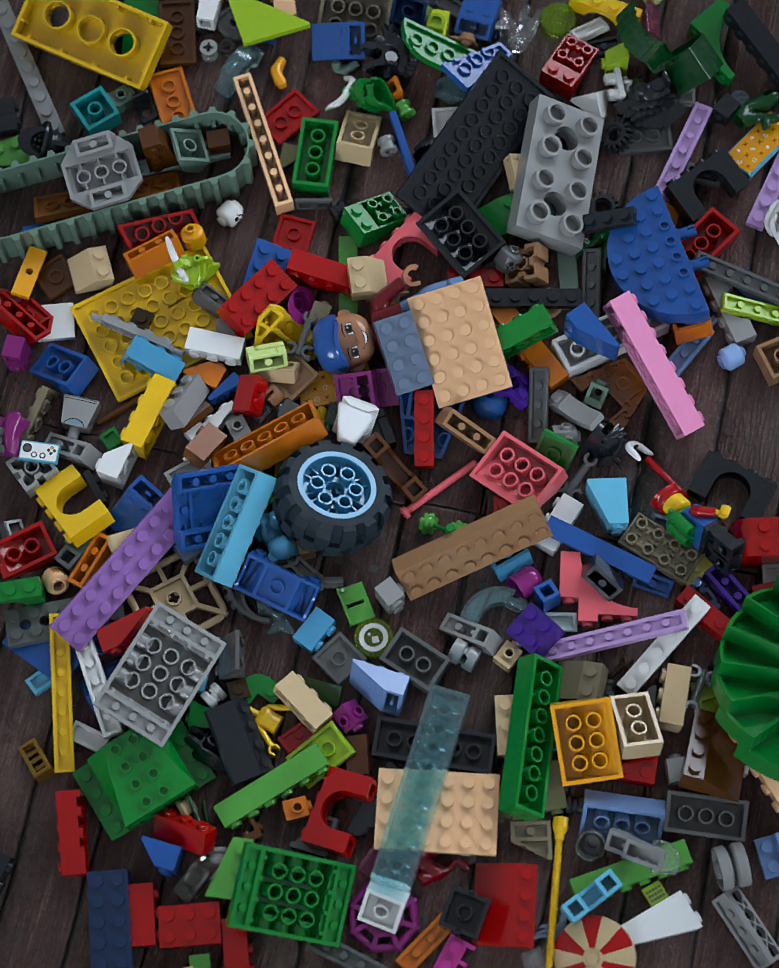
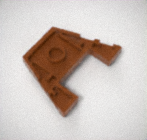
M626 358L604 365L600 369L589 371L582 376L573 377L570 380V383L581 394L589 388L593 380L597 381L598 378H601L608 382V386L611 387L608 395L621 408L608 421L613 428L619 423L620 427L625 429L648 390L639 372Z

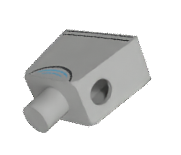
M69 394L64 395L61 424L63 428L69 430L67 437L78 440L80 432L85 434L91 432L96 422L95 420L102 410L99 401Z

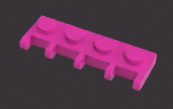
M451 933L433 968H456L458 964L466 968L467 963L461 961V958L467 947L472 951H475L476 947Z

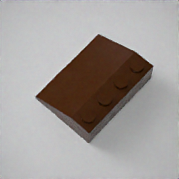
M696 708L690 723L678 787L739 802L745 764L734 756L738 744L731 740L728 733L716 720L715 712Z

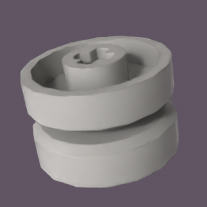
M741 841L730 843L728 851L723 845L711 848L713 868L722 892L733 890L735 882L740 888L752 885L751 869Z

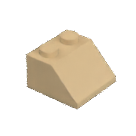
M106 245L87 248L67 260L76 294L104 290L113 286L114 275Z
M369 256L347 258V272L352 301L372 299L378 291L387 285L384 260Z

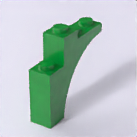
M717 0L690 22L688 32L692 39L701 33L705 35L724 63L715 76L719 83L724 84L728 88L733 84L735 74L730 70L721 53L720 33L726 24L723 14L730 5L725 0Z

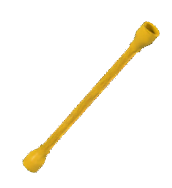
M553 816L552 823L554 841L556 843L553 859L554 869L552 872L553 882L551 885L552 895L550 898L545 968H553L552 961L555 947V921H557L556 913L558 910L557 900L559 897L558 887L560 884L562 843L569 824V818L564 816Z

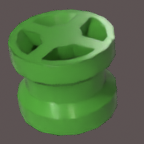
M409 99L400 100L395 104V110L399 114L398 118L400 121H407L416 113L415 109L410 106L411 102Z

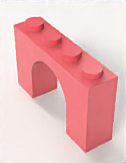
M416 212L409 214L405 218L404 224L392 232V237L380 245V250L370 256L384 260L387 285L396 278H401L402 270L393 261L394 254L401 245L408 242H417L426 247L435 256L438 257L441 254L415 224L422 218ZM408 276L409 281L413 282L412 278ZM406 285L405 289L401 292H406L410 286Z

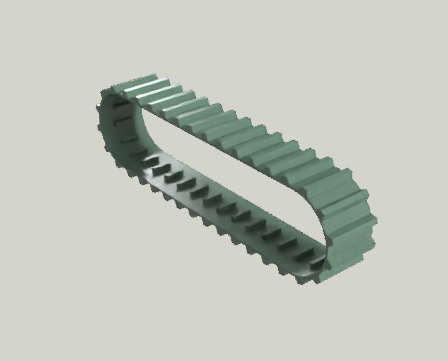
M215 106L210 107L208 112L199 114L192 110L189 117L182 119L178 115H174L171 122L164 124L160 120H156L154 124L162 129L167 137H170L169 128L201 130L203 136H207V131L228 128L229 136L236 138L246 147L244 148V159L232 171L220 176L6 237H0V258L2 262L8 263L10 258L17 256L24 260L29 246L45 251L46 248L56 246L60 250L63 249L66 242L74 241L77 245L81 244V239L87 236H91L94 240L98 239L101 232L109 231L111 234H116V224L183 210L195 205L199 209H203L206 202L214 200L217 204H221L222 198L229 195L237 198L240 196L239 190L245 184L253 183V167L258 166L255 141L252 140L250 125L248 122L241 123L236 118L235 111L219 112L216 111ZM139 125L137 129L143 128V126ZM137 129L136 132L129 134L124 130L119 131L118 137L133 145L135 155L144 154ZM70 145L65 146V152L55 154L53 150L47 152V157L37 159L35 155H32L29 158V162L19 164L15 160L12 161L11 167L0 168V194L64 176L61 164Z

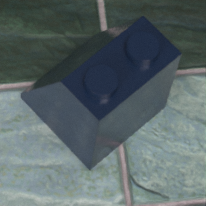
M393 0L389 20L401 24L404 18H408L425 27L437 0Z

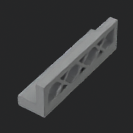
M738 885L733 890L726 891L711 901L754 968H766L779 959L778 945ZM734 892V894L738 898V902L734 899L731 893ZM745 912L750 916V920L745 916ZM756 929L760 931L762 937H759V935L756 932ZM768 947L772 949L773 953L775 954V957L771 955V953L768 950Z

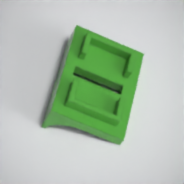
M362 581L336 589L350 627L376 617ZM361 600H364V603H361V604H359V605L353 606V607L348 608V609H347V607H346V606L351 605V604H353V603H356V602H359V601H361Z

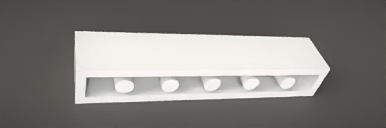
M695 594L684 606L689 630L657 637L617 685L627 694L637 693L711 607Z

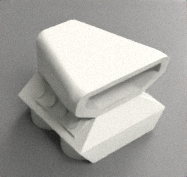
M343 396L342 401L338 404V413L332 431L337 434V441L353 444L354 446L357 443H363L371 435L379 412L377 406L352 396Z

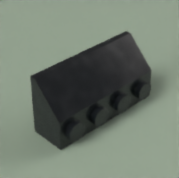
M247 698L231 700L204 711L232 786L253 782L274 769Z

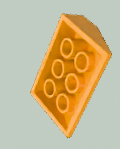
M611 697L550 704L563 787L624 778Z

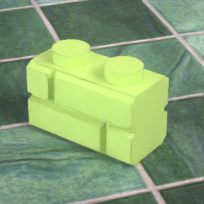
M283 341L256 345V347H245L247 364L251 373L288 367L287 352Z

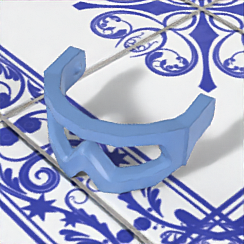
M700 576L697 577L690 586L694 590H696L695 587H699V592L701 593L708 592L713 599L709 602L719 609L721 605L718 603L709 587H704L705 583Z

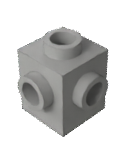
M562 423L561 425L552 426L554 433L576 445L577 442L581 441L580 430L577 431L575 424Z

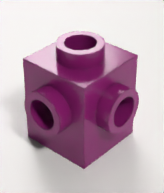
M355 699L342 704L332 715L345 734L354 731V733L364 727L363 723L368 719V716Z

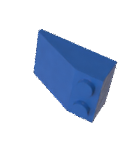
M585 302L566 314L564 333L568 339H572L576 344L613 361L617 359L620 344Z
M50 342L29 372L64 394L79 397L99 369L88 356Z

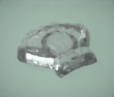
M654 840L652 845L667 850V854L661 871L650 868L652 875L655 876L658 873L677 874L680 857L675 847L669 842Z

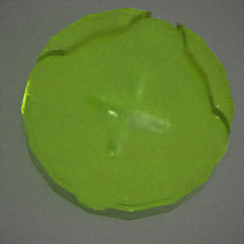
M551 3L542 11L540 22L547 34L562 37L575 28L576 15L574 10L565 3Z

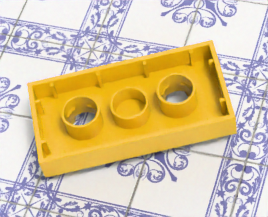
M25 0L11 35L20 41L142 92L149 85L173 26L165 20L117 0ZM67 7L69 11L67 22L63 26L53 27L51 15L54 10ZM125 34L132 35L134 39L132 49L126 54H116L114 46L118 37Z

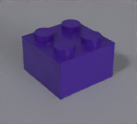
M532 602L505 630L528 653H536L542 657L565 634L558 624Z

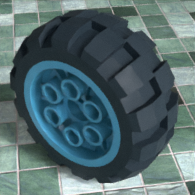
M330 440L317 441L313 444L312 448L307 444L293 452L291 457L284 460L278 471L274 491L272 492V507L277 521H282L280 527L290 540L296 538L300 541L299 547L311 553L313 549L323 551L322 556L336 557L339 555V552L343 551L345 555L361 551L364 546L371 545L380 536L391 513L390 508L393 503L392 489L388 485L389 479L381 465L376 467L374 457L365 450L359 452L353 449V444L341 441L339 445L331 444Z

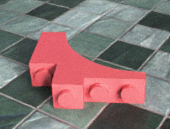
M561 551L558 590L560 592V601L567 605L578 602L577 625H581L582 628H593V626H597L598 619L604 622H612L613 619L621 620L623 623L637 619L638 608L623 606L613 601L609 602L581 577L582 563L580 552Z

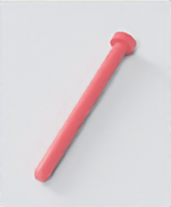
M472 460L407 507L402 506L399 508L401 514L406 519L410 518V513L473 470L478 462Z

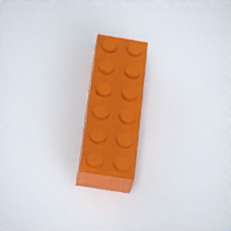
M309 400L221 448L212 457L214 467L242 464L261 472L273 467L274 464L281 460H286L293 452L303 446L323 440L328 435L321 415L312 400Z

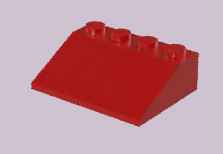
M476 863L474 891L477 895L490 899L491 905L478 941L472 940L471 945L533 950L537 864Z

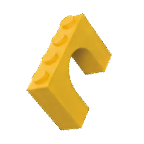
M71 464L34 491L38 495L36 501L42 508H47L45 513L51 520L55 518L54 524L60 532L64 530L63 536L69 544L73 542L76 548H78L114 523L115 520L100 499L80 513L73 515L63 513L65 503L88 486L77 469Z

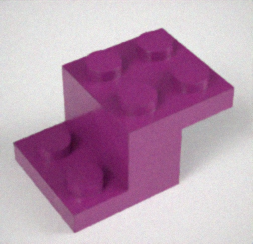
M387 368L333 375L337 406L342 401L343 396H352L376 405L377 408L400 405L399 397L395 395Z

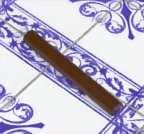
M140 395L96 419L97 425L101 426L138 405L137 402Z

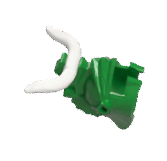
M344 76L343 79L349 83L341 90L342 95L325 108V112L340 106L347 99L356 100L355 105L357 108L362 107L368 112L376 113L381 112V110L391 112L395 111V102L388 85L382 78L371 77L370 79L360 78L355 80L353 76Z

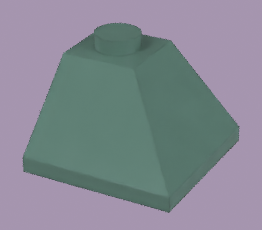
M169 128L168 131L177 162L183 171L200 173L210 163L201 130Z

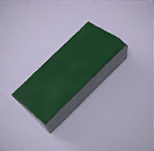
M304 677L305 684L309 689L313 688L317 692L318 698L323 703L325 702L329 706L338 708L343 691L342 686Z

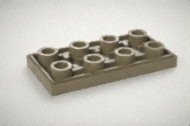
M640 512L617 543L638 558L657 566L656 569L682 586L705 555L698 552L692 545L684 547L667 529Z

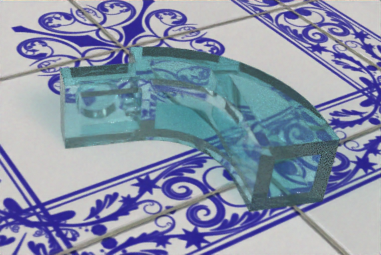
M494 586L474 594L465 604L460 617L480 624L484 614L491 608L506 607L521 614L529 604H527L528 601L521 597L514 598L515 589Z

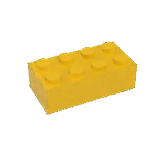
M154 373L152 378L148 379L144 395H140L136 410H133L129 416L130 422L127 428L124 427L120 434L123 445L133 444L137 455L146 460L165 424L159 412L163 408L164 402L172 395V391L177 388L175 381Z

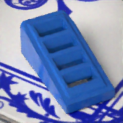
M235 372L208 396V402L211 406L236 393L239 376Z

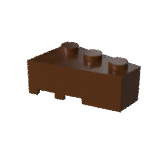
M155 124L137 129L150 173L161 172L166 168L179 165L171 138L167 137L162 129Z

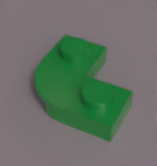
M253 674L245 678L252 696L247 698L249 705L253 703L258 695L270 704L277 703L279 697L273 692L277 684L274 680L263 674Z

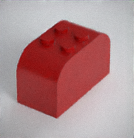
M779 517L745 518L731 523L728 532L736 539L741 537L746 542L740 568H761L762 565L779 564Z

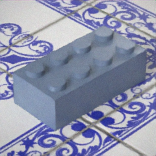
M411 310L373 322V328L395 395L399 396L434 384Z

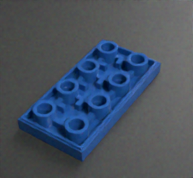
M28 622L21 625L23 630L31 627V624ZM6 636L2 643L9 648ZM50 641L10 649L51 679ZM70 645L72 677L80 667V663L75 649Z

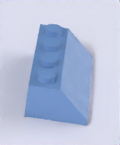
M585 789L579 835L585 830L593 829L600 831L607 840L609 830L614 827L629 832L633 836L659 847L665 819V801Z

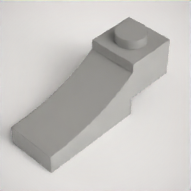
M558 389L549 399V407L554 413L564 416L568 422L593 431L604 419L601 412L583 404L570 393Z
M614 827L609 830L604 847L605 850L622 855L621 858L658 871L662 870L667 850L647 843L629 832Z

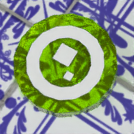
M371 618L363 621L358 625L354 633L356 648L370 658L380 657L393 639L391 628L380 619Z

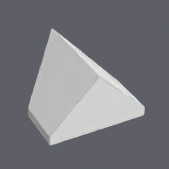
M607 90L574 97L570 100L585 112L601 117L604 120L607 117Z

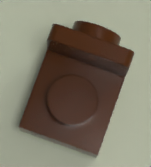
M252 818L250 822L255 830L252 832L248 830L241 834L240 837L254 839V843H257L264 839L262 832L265 830L260 821L255 822Z

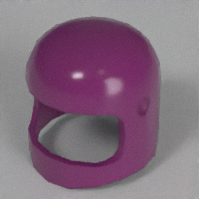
M528 565L520 568L506 579L508 588L522 600L533 594V587L542 583V577L534 567ZM513 581H514V582L517 584V586L520 588L521 592L516 588V586L514 585Z

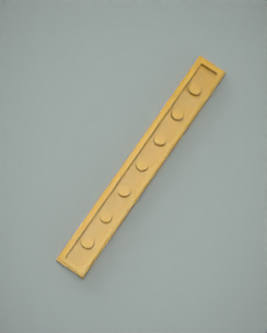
M60 613L49 614V625ZM49 627L54 772H74L70 644Z

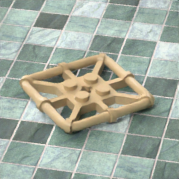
M177 553L158 561L146 575L148 576L157 571L163 583L153 588L138 585L134 589L135 591L151 595L155 605L160 601L185 618H187V614L197 609L217 614L198 625L204 630L220 623L224 618H227L229 613L214 583L215 581L202 576L204 580L190 587L185 578L189 564L186 566L183 564L180 574L167 580L161 568L179 560L180 558ZM200 558L194 561L196 565L198 564ZM208 586L219 608L198 603L194 592ZM131 593L126 600L132 612H135L140 608ZM171 595L180 596L177 603L169 602Z

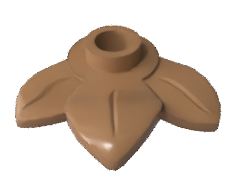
M462 32L460 36L447 37L472 50L478 48L472 33Z

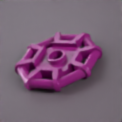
M367 881L350 903L348 902L350 930L348 933L369 950L370 954L391 951L401 952L411 937L420 930L417 909L418 899L410 894L406 908L409 907L410 922L404 921L403 913L396 933L402 926L408 929L399 940L395 934L363 922V924L357 926L356 911H360L361 906L359 903L364 899L370 883ZM367 929L374 936L372 942L361 933L362 930ZM391 937L393 943L378 944V939Z

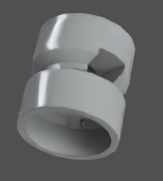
M458 637L447 657L451 659L452 663L455 665L460 663L461 668L471 673L483 650L474 645L468 646L467 641Z

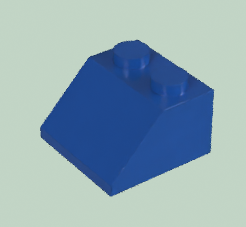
M142 836L141 840L153 864L158 868V872L171 878L173 874L178 876L186 854L182 847Z

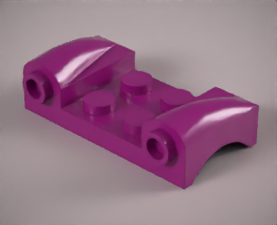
M11 411L6 413L5 417H0V427L4 428L3 442L1 444L5 447V452L3 454L0 453V456L19 457L20 436L25 428L30 425V422L23 418L20 412Z

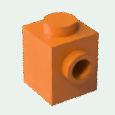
M305 795L282 801L288 824L308 819L309 812L313 808L311 800H307Z

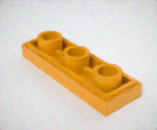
M29 246L11 290V295L29 301L46 259L47 251Z

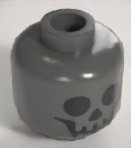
M514 245L502 246L494 257L496 269L505 274L515 271L522 260L519 253L520 250Z

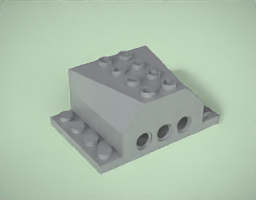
M158 601L92 705L162 748L227 643Z

